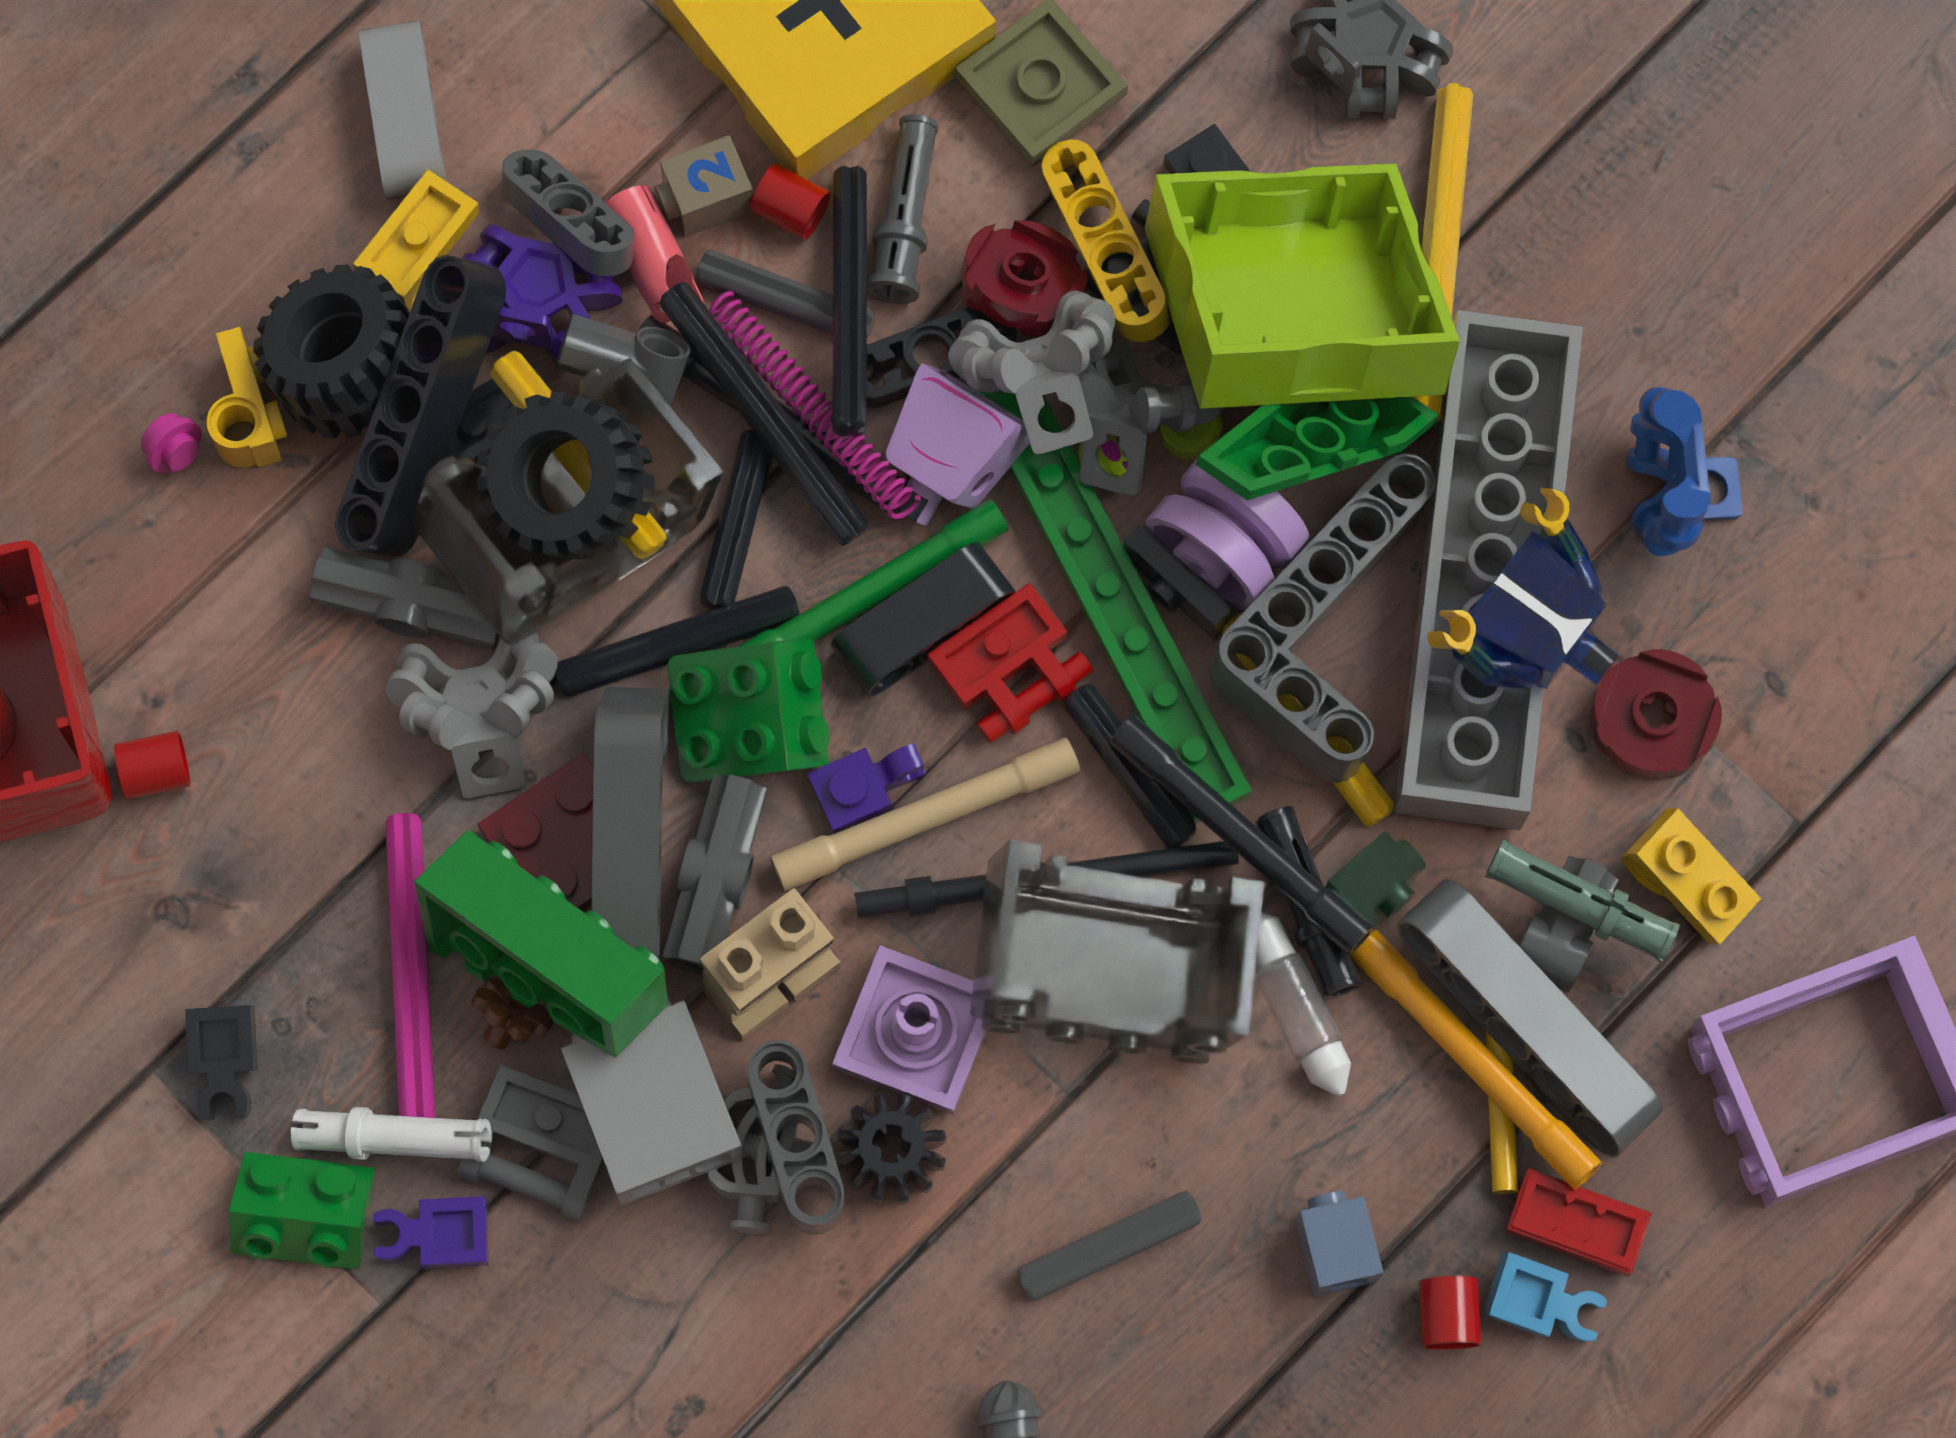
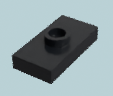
M1138 525L1124 539L1123 546L1133 565L1151 581L1146 586L1148 591L1169 612L1174 613L1180 608L1214 641L1222 633L1223 627L1230 621V606L1185 563L1173 555V552L1144 525Z

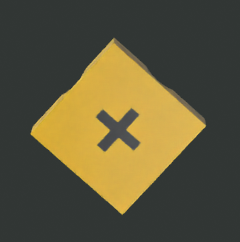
M653 0L703 66L713 72L731 90L745 115L746 121L779 163L806 179L867 139L875 128L891 114L908 104L928 97L954 79L955 67L996 37V20L980 0Z

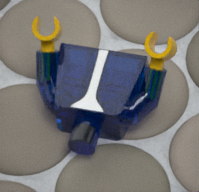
M1541 487L1540 492L1547 501L1545 513L1542 515L1540 509L1531 503L1524 502L1520 508V514L1524 521L1543 527L1540 533L1541 536L1534 531L1531 532L1470 613L1463 610L1440 611L1439 615L1449 622L1450 635L1443 631H1429L1427 642L1436 649H1452L1453 657L1486 686L1528 689L1536 685L1547 689L1566 664L1597 686L1620 655L1590 633L1607 606L1601 598L1603 588L1585 546L1571 522L1567 519L1570 511L1567 497L1561 491Z

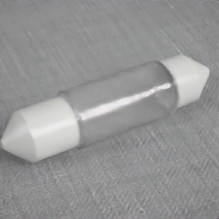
M1254 909L1248 911L1239 934V940L1256 972L1255 979L1295 1060L1300 1061L1311 1084L1337 1096L1345 1094L1351 1061L1341 1043L1342 1036L1302 956L1296 953L1279 917Z

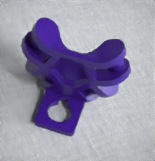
M488 224L481 232L480 238L483 243L474 254L465 253L462 257L463 259L493 265L494 267L497 266L502 258H505L497 269L501 271L506 282L507 292L504 303L507 307H503L486 353L493 352L508 341L545 348L549 357L556 365L566 328L556 334L551 326L549 317L566 308L570 317L573 313L591 319L586 309L606 310L620 305L623 301L621 288L613 283L612 276H599L587 272L556 244L514 236L493 224ZM574 272L587 276L588 283L576 285Z

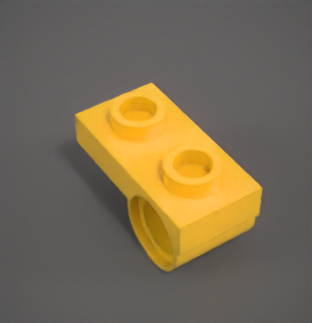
M241 327L216 333L234 393L217 400L207 415V429L219 456L224 462L237 468H248L255 465L259 468L282 461L276 440L288 437L277 401L265 404L259 383L265 382L256 367L255 362L258 360V357L253 352V346L248 347ZM246 421L255 425L253 432L243 440L230 441L224 438L227 429L234 423Z
M1667 808L1622 856V862L1629 873L1651 892L1659 896H1665L1709 944L1720 945L1761 900L1760 896L1679 808Z

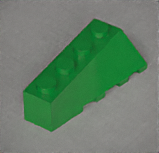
M466 830L414 881L429 951L443 959L452 951L457 952L467 960L463 964L466 972L483 982L492 974L497 975L509 989L512 998L528 1008L536 1005L539 1001L547 1004V1010L556 1024L615 1058L668 1005L665 969L652 952L642 946L632 948L615 935L614 930L603 917L593 911L584 913L566 900L564 893L553 881L545 876L535 878L518 866L514 856L496 841L486 843L471 831Z

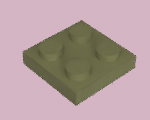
M1054 0L1043 1L955 67L956 80L1032 167L1043 159L1052 146L1058 142L1070 139L1123 99L1128 92V84Z

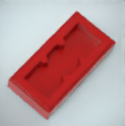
M1527 1168L1505 1233L1629 1277L1633 1272L1652 1213L1582 1187L1574 1190L1566 1181Z

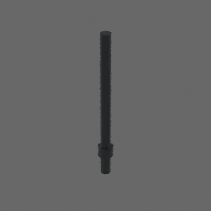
M1217 841L934 882L931 881L930 876L904 879L905 886L854 893L858 918L908 911L909 917L935 914V907L1238 865L1239 856L1226 842Z

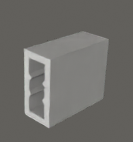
M668 1000V1005L616 1058L575 1034L571 1037L573 1044L561 1048L621 1206L744 1158L738 1135L685 1001L671 1006Z

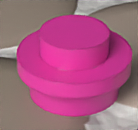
M175 413L160 416L149 425L141 439V449L145 453L147 464L159 474L180 471L186 468L198 455L202 432L200 427L190 418L180 417Z

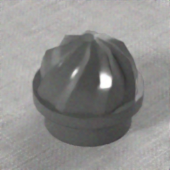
M1001 1381L990 1388L983 1396L977 1424L978 1428H985L986 1438L1040 1437L1037 1419L1043 1418L1042 1408H1038L1029 1388L1012 1381Z

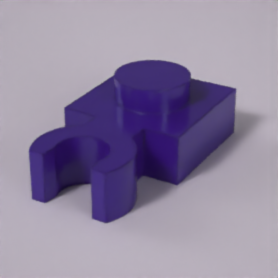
M485 1196L420 1199L419 1219H408L403 1213L393 1209H383L373 1214V1222L376 1226L394 1225L400 1230V1237L394 1245L374 1248V1256L379 1261L386 1263L397 1262L404 1259L412 1250H420V1262L423 1269L489 1266L488 1214Z

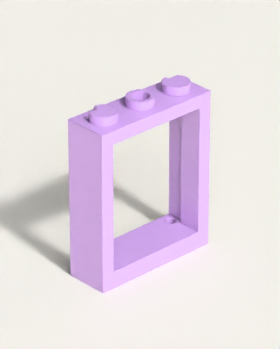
M1915 935L1701 1015L1690 1028L1693 1037L1688 1039V1048L1692 1060L1700 1074L1709 1073L1719 1096L1713 1099L1717 1119L1727 1135L1735 1134L1744 1155L1738 1161L1744 1183L1752 1195L1760 1193L1766 1208L1956 1136V1028ZM1886 976L1946 1115L1783 1177L1724 1040V1036Z

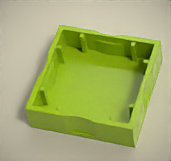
M1396 163L1311 167L1285 173H1257L1240 170L1156 174L1145 232L1200 409L1445 395L1460 340L1438 278L1429 267L1421 251L1418 223Z

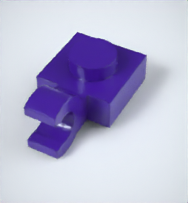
M914 743L891 752L875 764H873L865 747L807 773L834 834L893 810L886 792L926 775L923 769V761Z

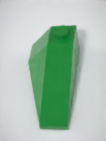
M1414 397L1262 405L1200 454L1196 466L1248 501L1401 452L1432 427L1439 414Z

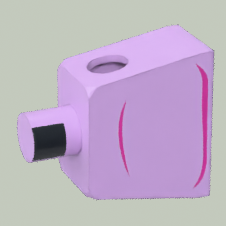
M921 363L886 450V460L911 476L906 487L913 488L912 495L903 505L896 509L899 512L906 510L914 503L916 495L921 496L919 506L907 517L927 526L943 497L954 504L970 508L979 505L1030 444L1023 420L980 392L973 390L969 385L947 371Z

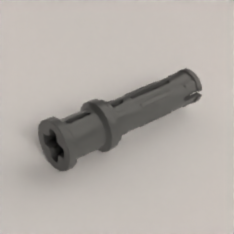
M917 114L905 115L899 120L900 130L894 167L891 174L885 221H881L873 232L872 242L877 247L873 274L867 277V294L869 296L895 304H907L919 299L920 285L915 281L919 255L927 250L928 244L926 231L921 227L929 185L935 137L939 126L934 119Z

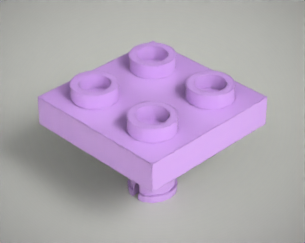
M880 945L833 1060L832 1069L899 1095H910L912 1100L954 1115L999 1001L1001 991Z

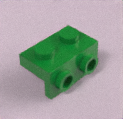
M244 1152L228 1211L231 1252L236 1255L250 1256L260 1260L277 1259L315 1264L325 1268H360L363 1258V1231L375 1186V1168Z

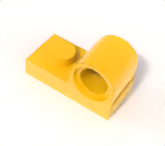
M427 169L354 261V271L359 266L371 269L376 276L381 274L390 282L409 311H411L423 275L429 264L436 258L448 254L480 213L479 203Z

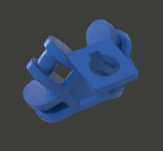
M1654 387L1644 392L1639 402L1640 413L1633 415L1631 419L1630 431L1636 436L1635 447L1630 448L1627 452L1626 465L1630 470L1661 478L1667 483L1654 497L1640 503L1632 515L1633 524L1642 536V541L1648 551L1655 556L1662 557L1675 554L1694 545L1701 534L1703 521L1738 519L1743 513L1737 460L1733 457H1706L1701 411L1694 398L1683 391ZM1661 443L1669 446V451L1660 448ZM1708 473L1719 477L1724 484L1725 497L1719 504L1710 505L1711 493L1709 490Z

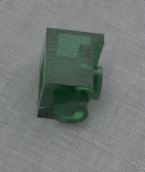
M1384 831L1327 881L1325 887L1334 890L1375 927L1373 930L1375 931L1381 921V918L1377 915L1378 913L1382 912L1389 919L1415 896L1416 892L1410 885L1414 883L1416 876L1426 868V863L1409 842L1402 838L1396 842Z

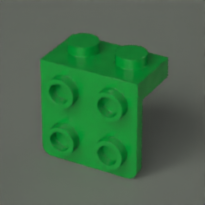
M814 639L768 642L676 655L669 660L667 670L681 776L685 781L713 780L714 774H730L739 777L820 767L829 764L827 748L829 746L830 733L823 717L820 693L822 669L815 653Z

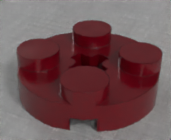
M1015 220L1012 229H999L994 231L996 223L982 228L970 240L961 266L963 282L961 290L962 301L970 309L980 311L1002 325L1019 329L1026 336L1038 338L1046 335L1055 320L1060 299L1071 291L1083 293L1085 291L1088 275L1086 267L1081 270V266L1075 259L1078 250L1064 235L1037 222ZM1022 270L1029 271L1033 274L1032 281L1020 279L1014 274L1018 275Z
M1663 649L1643 651L1638 656L1627 658L1623 662L1620 661L1605 674L1593 698L1591 720L1595 731L1594 741L1597 748L1603 754L1609 756L1620 768L1634 775L1646 778H1675L1682 776L1689 768L1704 758L1715 742L1720 730L1722 708L1719 697L1715 698L1713 688L1707 682L1708 675L1700 665L1690 658ZM1654 699L1661 700L1666 703L1664 713L1673 717V723L1671 725L1661 724L1658 729L1652 728L1646 724V718L1640 714L1639 707H1650Z

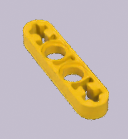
M1069 139L1058 142L1044 155L1041 165L1050 193L1103 301L1110 304L1114 310L1115 325L1123 337L1131 341L1145 342L1153 340L1166 330L1171 319L1164 290L1094 150L1089 144L1081 140ZM1070 165H1075L1080 171L1085 187L1075 191L1068 174L1064 172V169ZM1103 206L1110 209V216L1099 226L1084 227L1078 223L1082 213L1091 207ZM1126 252L1134 257L1132 264L1123 272L1111 274L1101 270L1102 263L1111 254ZM1136 288L1144 306L1149 310L1148 314L1138 317L1133 311L1126 294Z

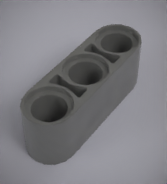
M782 1040L768 1041L754 1051L748 1064L749 1090L784 1209L790 1223L800 1232L809 1235L824 1234L832 1230L841 1220L845 1201L843 1183L809 1069L802 1052L789 1042ZM782 1061L788 1063L794 1069L796 1078L790 1086L774 1090L766 1087L759 1078L760 1071L770 1062ZM800 1123L812 1130L815 1140L809 1149L793 1153L786 1151L780 1146L777 1140L779 1132L789 1124ZM814 1185L824 1187L831 1193L834 1199L832 1207L828 1212L820 1216L805 1214L796 1204L797 1195L802 1189Z

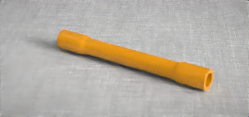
M1378 930L1373 931L1365 942L1350 955L1354 962L1387 996L1395 999L1525 1133L1532 1141L1535 1150L1574 1190L1582 1186L1596 1173L1603 1162L1564 1122L1556 1119L1419 978L1416 969Z

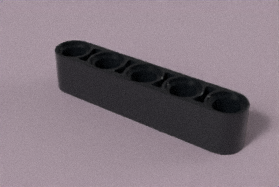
M444 255L436 258L426 269L337 511L335 520L336 534L341 544L347 549L397 557L406 554L412 549L418 539L505 302L506 282L501 271L493 265Z

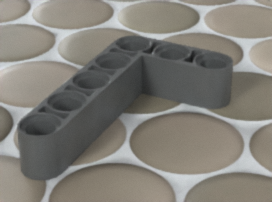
M1406 453L1395 455L1378 469L1226 630L1209 665L1211 684L1221 696L1315 776L1327 782L1339 783L1347 781L1356 775L1373 745L1374 730L1364 713L1304 664L1294 653L1418 522L1435 490L1436 478L1431 466L1417 455ZM1389 486H1403L1413 494L1414 498H1400L1391 491ZM1350 527L1365 528L1374 536L1375 541L1368 542L1358 539L1350 531ZM1315 568L1323 569L1333 576L1336 583H1321L1315 580L1310 574V570ZM1269 612H1285L1292 617L1296 626H1280L1273 621ZM1243 654L1252 660L1256 669L1249 671L1241 670L1232 664L1228 655ZM1285 694L1297 698L1302 703L1305 711L1292 712L1283 708L1278 702L1277 696ZM1338 736L1347 740L1352 746L1353 753H1338L1329 746L1326 737Z
M605 687L596 712L594 730L592 911L599 914L610 924L618 938L632 948L642 946L648 949L660 961L663 764L670 739V689Z

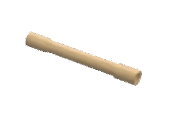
M1066 737L1015 757L1009 764L835 834L819 836L770 856L771 863L783 891H788L833 873L846 863L1017 794L1031 793L1080 773V767L1069 740Z

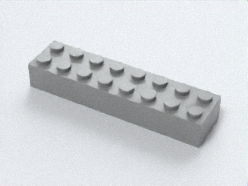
M1458 310L1453 323L1460 343L1444 395L1443 414L1438 426L1433 469L1436 483L1429 504L1394 813L1521 830L1531 811L1547 659L1540 650L1549 645L1551 626L1509 595L1493 586V584L1502 572H1505L1510 577L1515 573L1512 577L1513 580L1553 608L1552 596L1555 590L1559 552L1551 537L1546 534L1542 526L1529 524L1522 519L1520 508L1524 502L1535 504L1543 515L1547 508V501L1540 492L1541 487L1555 489L1565 495L1583 327ZM1521 557V559L1518 561V563L1515 565L1512 571L1509 572L1511 568L1514 566V564L1517 562V560ZM1463 610L1468 612L1472 618L1475 617L1474 622H1477L1473 642L1495 662V668L1491 673L1483 674L1463 654L1458 653L1455 649H1436L1430 646L1427 642L1429 631H1443L1450 635L1449 622L1439 615L1440 611ZM1531 623H1535V624H1537L1539 627H1542V626L1544 625V627L1541 629V631H1540L1539 633H1538V631L1540 630V628H1538V627L1535 626L1534 624L1530 626V628L1528 629V631L1525 633V635L1522 637V639H1521V640L1519 641V643H1518V646H1519L1520 648H1522L1523 650L1526 649V651L1523 653V651L1516 646V643H1517L1518 640L1521 638V636L1524 634V632L1527 630V628L1529 627V625H1530ZM1545 648L1542 651L1547 656L1548 648Z

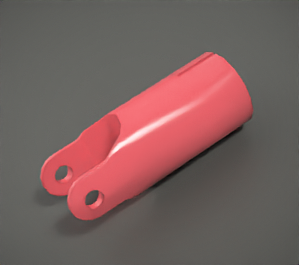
M647 185L633 186L609 198L605 203L634 230L633 262L628 270L653 317L660 323L671 321L665 312L662 313L660 311V300L668 289L681 282L688 283L704 303L703 297L694 281L692 271L651 188Z

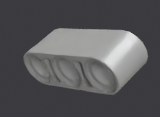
M421 21L360 29V45L385 199L407 196L427 169L446 181Z

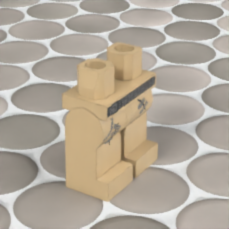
M793 888L699 958L700 963L705 968L703 970V991L739 1038L744 1041L789 1007L788 1000L777 988L780 983L793 1000L797 1001L841 968L840 961L829 948L834 943V937L797 890Z

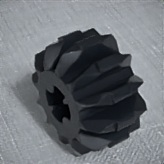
M882 1093L876 1094L874 1096L875 1116L872 1117L859 1105L851 1109V1117L861 1130L850 1127H841L838 1130V1141L853 1147V1149L843 1151L837 1155L838 1167L843 1169L860 1167L852 1174L848 1184L853 1191H857L872 1180L874 1182L871 1191L872 1203L881 1204L885 1197L886 1187H895L898 1203L900 1205L908 1204V1182L911 1181L918 1190L924 1193H928L932 1189L933 1183L922 1168L932 1171L944 1170L946 1159L939 1153L930 1150L946 1143L945 1131L937 1129L924 1131L934 1119V1111L930 1107L920 1110L913 1118L909 1116L912 1105V1097L910 1095L903 1094L900 1097L897 1111H888L885 1095ZM887 1136H897L901 1138V1149L908 1153V1155L903 1159L900 1154H896L895 1163L884 1162L881 1160V1148L875 1146L876 1142L881 1140L886 1145Z

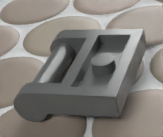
M500 1064L478 1119H487L492 1130V1142H481V1147H489L491 1149L496 1136L576 1166L577 1170L570 1185L489 1154L485 1162L461 1159L457 1177L473 1183H477L481 1178L560 1208L562 1217L580 1223L589 1205L593 1188L604 1161L578 1094Z

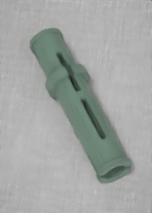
M1505 839L1502 840L1485 874V877L1489 879L1492 878L1546 906H1550L1595 928V936L1605 941L1611 936L1654 957L1659 962H1662L1666 957L1679 930L1680 924L1672 923L1627 901L1629 894L1619 889H1616L1612 894L1510 844Z

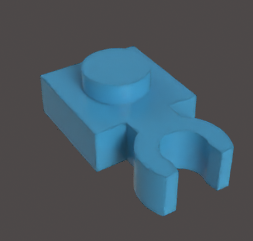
M1505 1252L1500 1255L1482 1316L1540 1337H1550L1554 1322H1557L1562 1333L1569 1339L1579 1342L1595 1341L1598 1333L1591 1329L1583 1328L1577 1320V1312L1583 1304L1596 1309L1606 1308L1607 1299L1594 1291L1564 1293L1569 1276L1568 1273L1516 1254Z

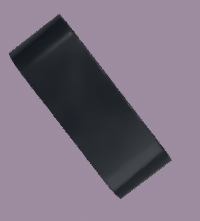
M974 542L960 549L853 621L837 634L831 642V647L866 695L872 697L882 693L927 663V654L1016 591L980 542Z

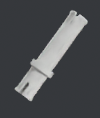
M354 1107L350 1113L298 1109L292 1121L294 1123H302L303 1128L291 1127V1142L296 1151L347 1152L351 1159L366 1160L370 1154L473 1159L485 1162L490 1154V1148L481 1147V1142H492L491 1125L487 1119L463 1120L375 1115L367 1107Z

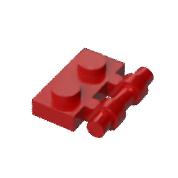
M1030 582L927 654V662L964 710L984 696L991 703L995 711L976 723L979 732L989 744L1008 731L1014 735L1030 724L1029 716L1054 699L1062 702L1070 693L1076 690V683L1093 672L1089 661L1079 651L1061 664L1050 651L1067 639V630ZM1032 664L1040 675V679L1014 696L1004 682Z

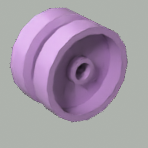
M1197 457L1181 477L1180 487L1183 495H1166L1146 519L1145 527L1229 606L1245 611L1274 581L1275 577L1271 567H1287L1307 545L1310 535L1304 521L1277 491L1247 501L1196 466Z

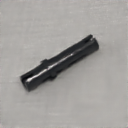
M1281 807L1260 816L1255 821L1257 828L1322 884L1316 865L1301 832L1294 807ZM1286 897L1298 927L1294 936L1298 946L1307 950L1324 998H1336L1359 988L1363 981L1357 972L1351 956H1348L1307 920L1304 912Z

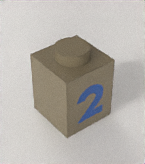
M730 135L660 161L663 183L654 186L655 193L666 220L669 221L677 218L685 237L751 213L749 207L753 197V189Z

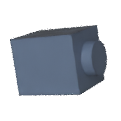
M1334 1191L1308 1199L1309 1209L1299 1212L1295 1224L1313 1296L1317 1297L1377 1283L1384 1272L1365 1197L1347 1200L1345 1191Z

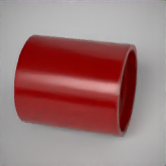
M775 162L768 168L760 180L752 197L749 211L806 241L820 223L829 204L831 192Z
M179 730L114 744L117 771L126 800L191 786L186 752Z
M1441 1276L1419 1280L1422 1348L1430 1350H1458L1481 1346L1478 1278L1470 1276Z

